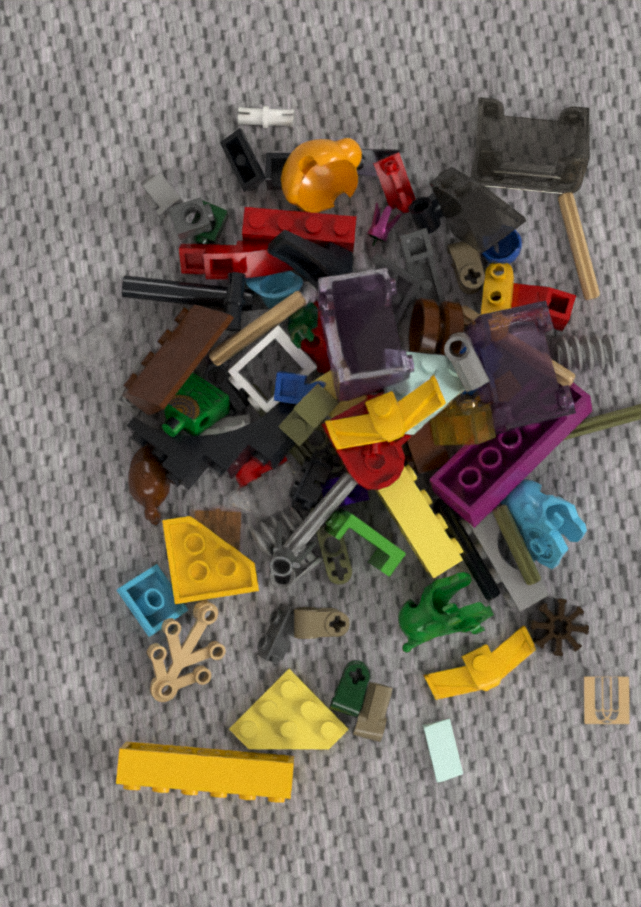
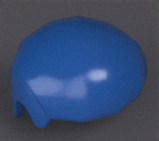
M505 224L491 226L481 235L480 252L489 263L511 264L521 252V236L512 226ZM497 240L499 253L494 250V243Z

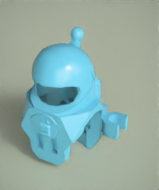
M523 479L500 504L508 506L533 561L537 560L540 564L554 569L568 551V547L561 534L570 542H578L587 532L586 525L578 516L575 505L559 496L545 495L540 492L542 487L540 483Z

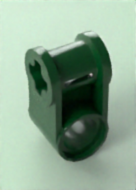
M353 660L346 664L339 685L335 689V697L332 698L330 709L356 718L358 717L370 678L369 670L365 663L360 660ZM357 668H360L363 678L358 677L356 681H353L350 671L355 672Z

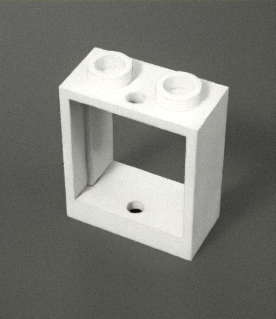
M280 324L272 328L228 369L230 373L229 381L238 390L243 388L250 395L247 399L257 411L262 408L266 413L279 401H274V395L267 401L239 370L274 338L303 368L297 374L308 376L317 368L316 363L301 348L298 349L290 341V335Z

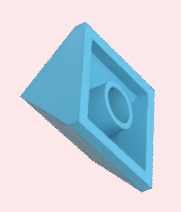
M157 564L117 589V592L148 637L160 631L162 623L166 619H177L189 610L184 603L175 604L172 585Z

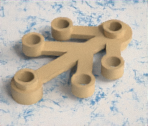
M202 600L195 605L193 615L196 621L182 646L178 636L181 631V625L173 618H168L162 623L161 629L166 634L172 660L167 672L163 661L167 655L166 649L159 643L151 644L148 647L147 655L152 660L155 677L150 684V693L155 700L167 702L173 699L178 689L196 682L200 685L207 684L211 679V672L202 665L197 666L193 672L181 676L178 675L182 668L208 658L220 660L224 657L225 647L218 641H212L206 647L193 651L206 626L214 623L218 617V609L210 601ZM211 610L210 615L205 618L206 612ZM171 624H175L174 629L168 632V627ZM219 647V652L213 654L214 648ZM160 649V654L153 657L154 651ZM205 671V677L198 679L199 674ZM169 685L167 690L162 693V688Z

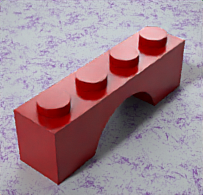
M245 207L242 238L245 241H272L285 229L321 247H325L329 242H332L351 251L353 254L357 216Z

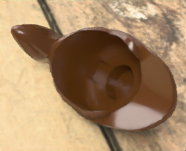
M144 446L132 458L128 471V489L134 500L145 508V519L153 525H158L161 521V512H159L158 507L169 494L170 482L165 478L167 473L162 467V462L152 455L151 452L153 450L150 447Z

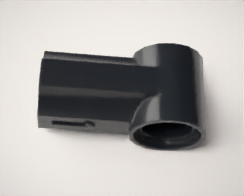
M448 180L429 197H420L411 202L408 208L417 230L427 228L428 234L433 233L441 225L440 218L461 202L464 198L463 194L454 182Z
M213 363L205 369L204 379L229 395V413L233 417L251 403L248 401V396L243 389L238 390L229 381L230 373L223 364L216 366ZM216 368L222 369L225 373L223 382L219 384H214L210 380V373Z

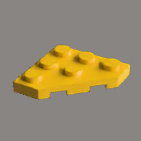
M192 516L162 520L175 604L259 591L256 565L251 559Z

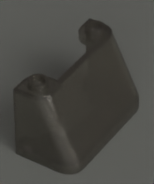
M478 98L471 163V180L473 183L484 187L556 194L576 193L581 188L590 159L589 108L576 106L565 108L560 112L557 121L505 116L502 102L493 98Z

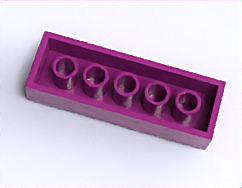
M539 372L429 479L434 493L475 528L592 412L591 396L575 383H572L568 388H564Z

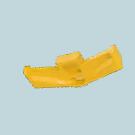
M432 375L429 380L398 402L393 391H390L365 402L369 414L333 421L327 420L325 423L336 449L384 441L391 442L403 437L408 430L445 405L446 401L435 375Z
M522 625L492 652L488 645L484 644L462 655L461 658L465 666L424 674L423 676L435 700L479 690L488 691L498 686L501 680L531 655L536 648L525 625Z

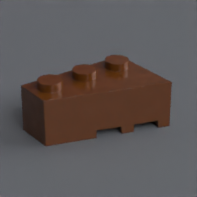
M433 417L404 443L409 455L405 456L406 463L410 465L413 471L415 470L416 475L440 468L449 461L441 432L438 430Z

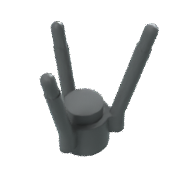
M278 521L275 546L270 562V573L282 577L289 575L293 568L300 567L301 562L316 546V541H312L298 557H295L289 548H282L281 546L282 522Z

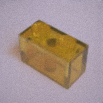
M468 400L461 402L460 405H456V401H451L440 413L430 419L434 445H477L496 438L490 403L478 404L477 400Z

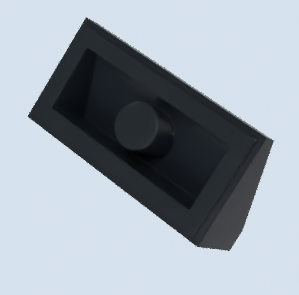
M239 128L222 140L220 144L243 192L254 191L266 177L242 128Z

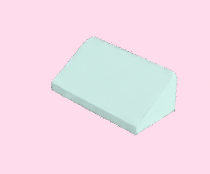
M450 718L422 725L436 782H443L462 775V766Z

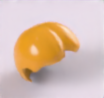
M342 138L336 141L314 139L300 144L291 152L282 170L281 187L286 200L290 204L296 205L302 212L320 213L335 207V199L343 193L351 198L358 186L357 167L362 159L360 145L351 138Z

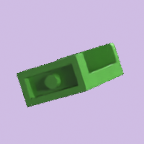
M341 507L337 511L335 510L325 521L327 526L324 528V531L336 539L340 540L348 528H350L375 546L377 549L368 560V563L389 577L406 555L404 551Z

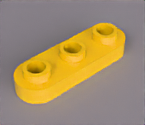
M491 263L485 271L479 326L482 336L488 341H500L509 331L514 273L511 265L508 263ZM498 271L504 272L502 275H495ZM495 296L501 297L498 301L492 300ZM493 321L498 322L496 326H489Z

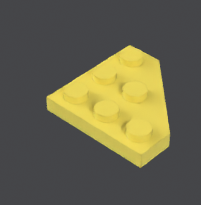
M289 668L229 730L248 749L329 750L349 728Z

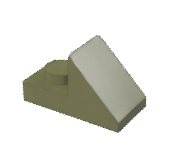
M318 383L293 408V411L278 427L300 446L339 402Z

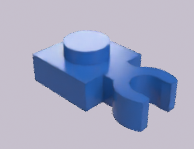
M278 371L274 401L298 404L318 383L323 388L326 387V383L318 380L307 384V375Z

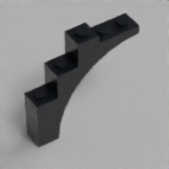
M284 229L268 243V253L287 263L303 275L320 292L335 312L351 343L358 367L359 385L376 393L384 392L383 354L386 349L399 351L398 326L376 317L375 289L353 279V255L351 251L332 242H329L325 247H321Z
M281 402L276 408L257 421L237 430L217 435L186 436L177 434L175 437H171L165 431L153 428L135 417L127 424V427L132 433L130 438L142 448L145 445L153 450L151 452L152 455L162 462V467L167 473L165 478L174 486L179 487L182 485L189 490L207 468L219 477H222L224 474L232 480L250 457L261 466L265 467L267 464L275 470L296 444L278 426L293 411L297 404Z

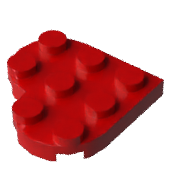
M384 392L375 394L373 397L376 398V395H383ZM367 399L330 420L366 415L365 402ZM326 423L321 424L349 475L358 485L366 490H380L391 486L399 479L404 469L405 460L401 446L410 439V434H404L403 437L391 442H381V455L372 454V450L371 455L362 454L363 445L336 449Z

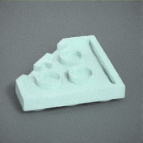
M387 349L383 354L384 394L393 391L398 402L429 380L432 375H435L446 401L445 405L405 434L414 435L424 424L432 417L434 418L455 397L465 391L451 360L447 356Z

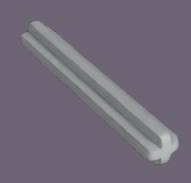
M346 472L341 476L284 543L282 548H289L295 556L300 552L357 485L349 473Z

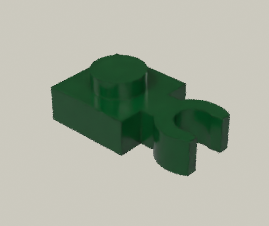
M313 302L303 306L289 316L288 332L291 335L290 341L298 349L301 347L303 339L307 338L309 342L314 339V333L311 330L318 326L319 309Z

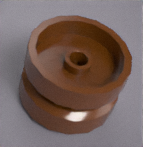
M419 298L413 307L410 319L409 352L446 356L444 348L449 337L457 332L463 333L464 316L461 304L459 302L443 301L438 306L434 299ZM456 340L451 343L453 352L459 354L462 341Z

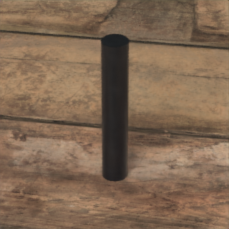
M124 275L122 297L186 305L195 304L225 309L223 298L226 297V286ZM244 289L243 299L246 300V303L242 307V311H253L255 292L251 289Z

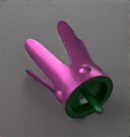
M376 202L372 225L366 233L369 237L374 238L372 246L375 245L377 240L383 243L387 242L389 232L400 219L402 213L396 215L387 223L391 207L387 206L380 217L381 207L378 208V203Z

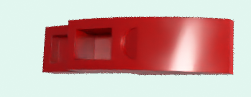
M238 240L236 245L181 243L179 247L181 274H205L206 279H228L227 273L229 272L243 273L246 275L245 278L260 277L290 271L293 268L268 253V243L270 241Z

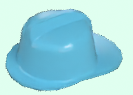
M291 271L245 278L246 285L260 295L264 304L269 309L276 306L295 291H299L303 285V279Z

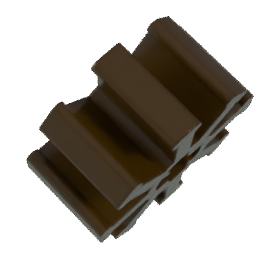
M554 598L555 614L553 615L547 608V603H539L535 609L539 610L547 620L546 622H537L536 620L529 619L528 628L532 630L536 628L545 629L546 632L539 638L533 639V642L537 647L543 649L544 645L553 638L550 654L563 656L562 639L570 646V650L578 651L582 645L577 643L570 634L574 631L587 635L589 633V625L583 623L581 625H572L571 622L580 614H584L583 609L580 606L573 605V609L564 615L567 600ZM563 620L564 624L561 626L563 632L555 631L554 633V621L562 622Z

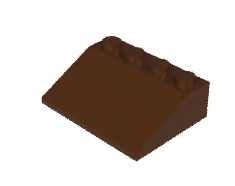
M195 304L188 310L184 307L174 319L177 324L173 330L166 329L158 339L159 348L155 353L150 350L140 362L143 366L141 371L137 375L132 373L125 381L123 386L126 390L122 396L148 416L163 410L234 318L230 314Z

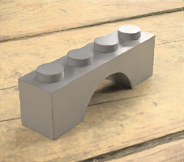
M493 510L475 528L465 519L460 520L467 535L473 534L477 544L474 547L482 560L487 558L492 568L488 571L495 584L501 583L506 592L502 596L510 609L515 607L517 611L521 612L550 595L541 580L533 585H527L520 570L509 566L503 560L497 543L500 527L493 515Z

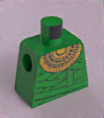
M192 372L164 408L167 420L162 424L163 430L171 437H175L182 429L192 436H199L230 412L229 395Z

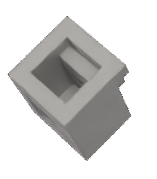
M161 172L156 176L152 174L142 181L141 186L147 193L143 197L153 210L158 207L156 213L161 221L170 215L169 207L183 203L181 197Z

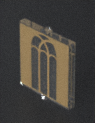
M607 672L603 675H583V725H604L606 728L610 725H630V675H609Z

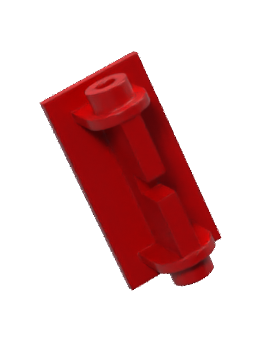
M398 152L373 163L391 210L397 208L402 213H408L409 205L416 198Z

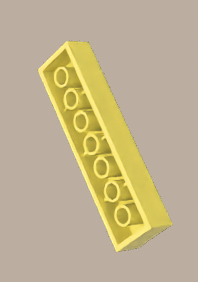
M341 365L314 380L324 381L326 383L324 389L339 402L329 414L330 419L366 399L364 392L359 394L355 389L357 381L350 369L344 370ZM408 464L404 467L399 479L391 486L375 491L429 577L434 579L461 562L463 559L459 554L463 553V550L455 538L449 539L444 531L448 528L440 513L434 515L429 505L433 504L425 489L419 491L414 483L418 478Z

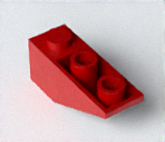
M514 283L510 316L563 332L569 322L576 295L546 286ZM495 296L492 300L498 301L501 297Z

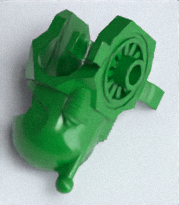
M461 572L437 579L424 588L418 606L412 599L403 604L398 613V623L401 631L408 639V642L402 646L404 652L408 653L412 648L446 634L471 631L472 634L477 635L485 631L480 623L494 615L490 606L486 607L482 602H477L459 609L456 604H449L450 599L460 589L470 585L472 581L470 574Z

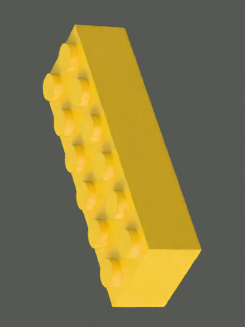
M126 741L119 748L116 784L123 785V789L140 790L141 786L152 787V791L158 793H168L170 789H180L181 794L198 795V791L210 792V796L216 798H226L227 794H239V799L256 800V796L268 797L267 801L283 803L285 798L291 799L295 756Z

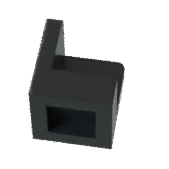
M266 153L267 190H282L281 174L284 164L291 153Z

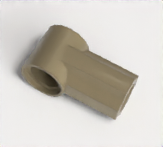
M369 681L363 706L358 714L356 726H354L353 735L381 742L387 720L385 715L389 706L392 687Z

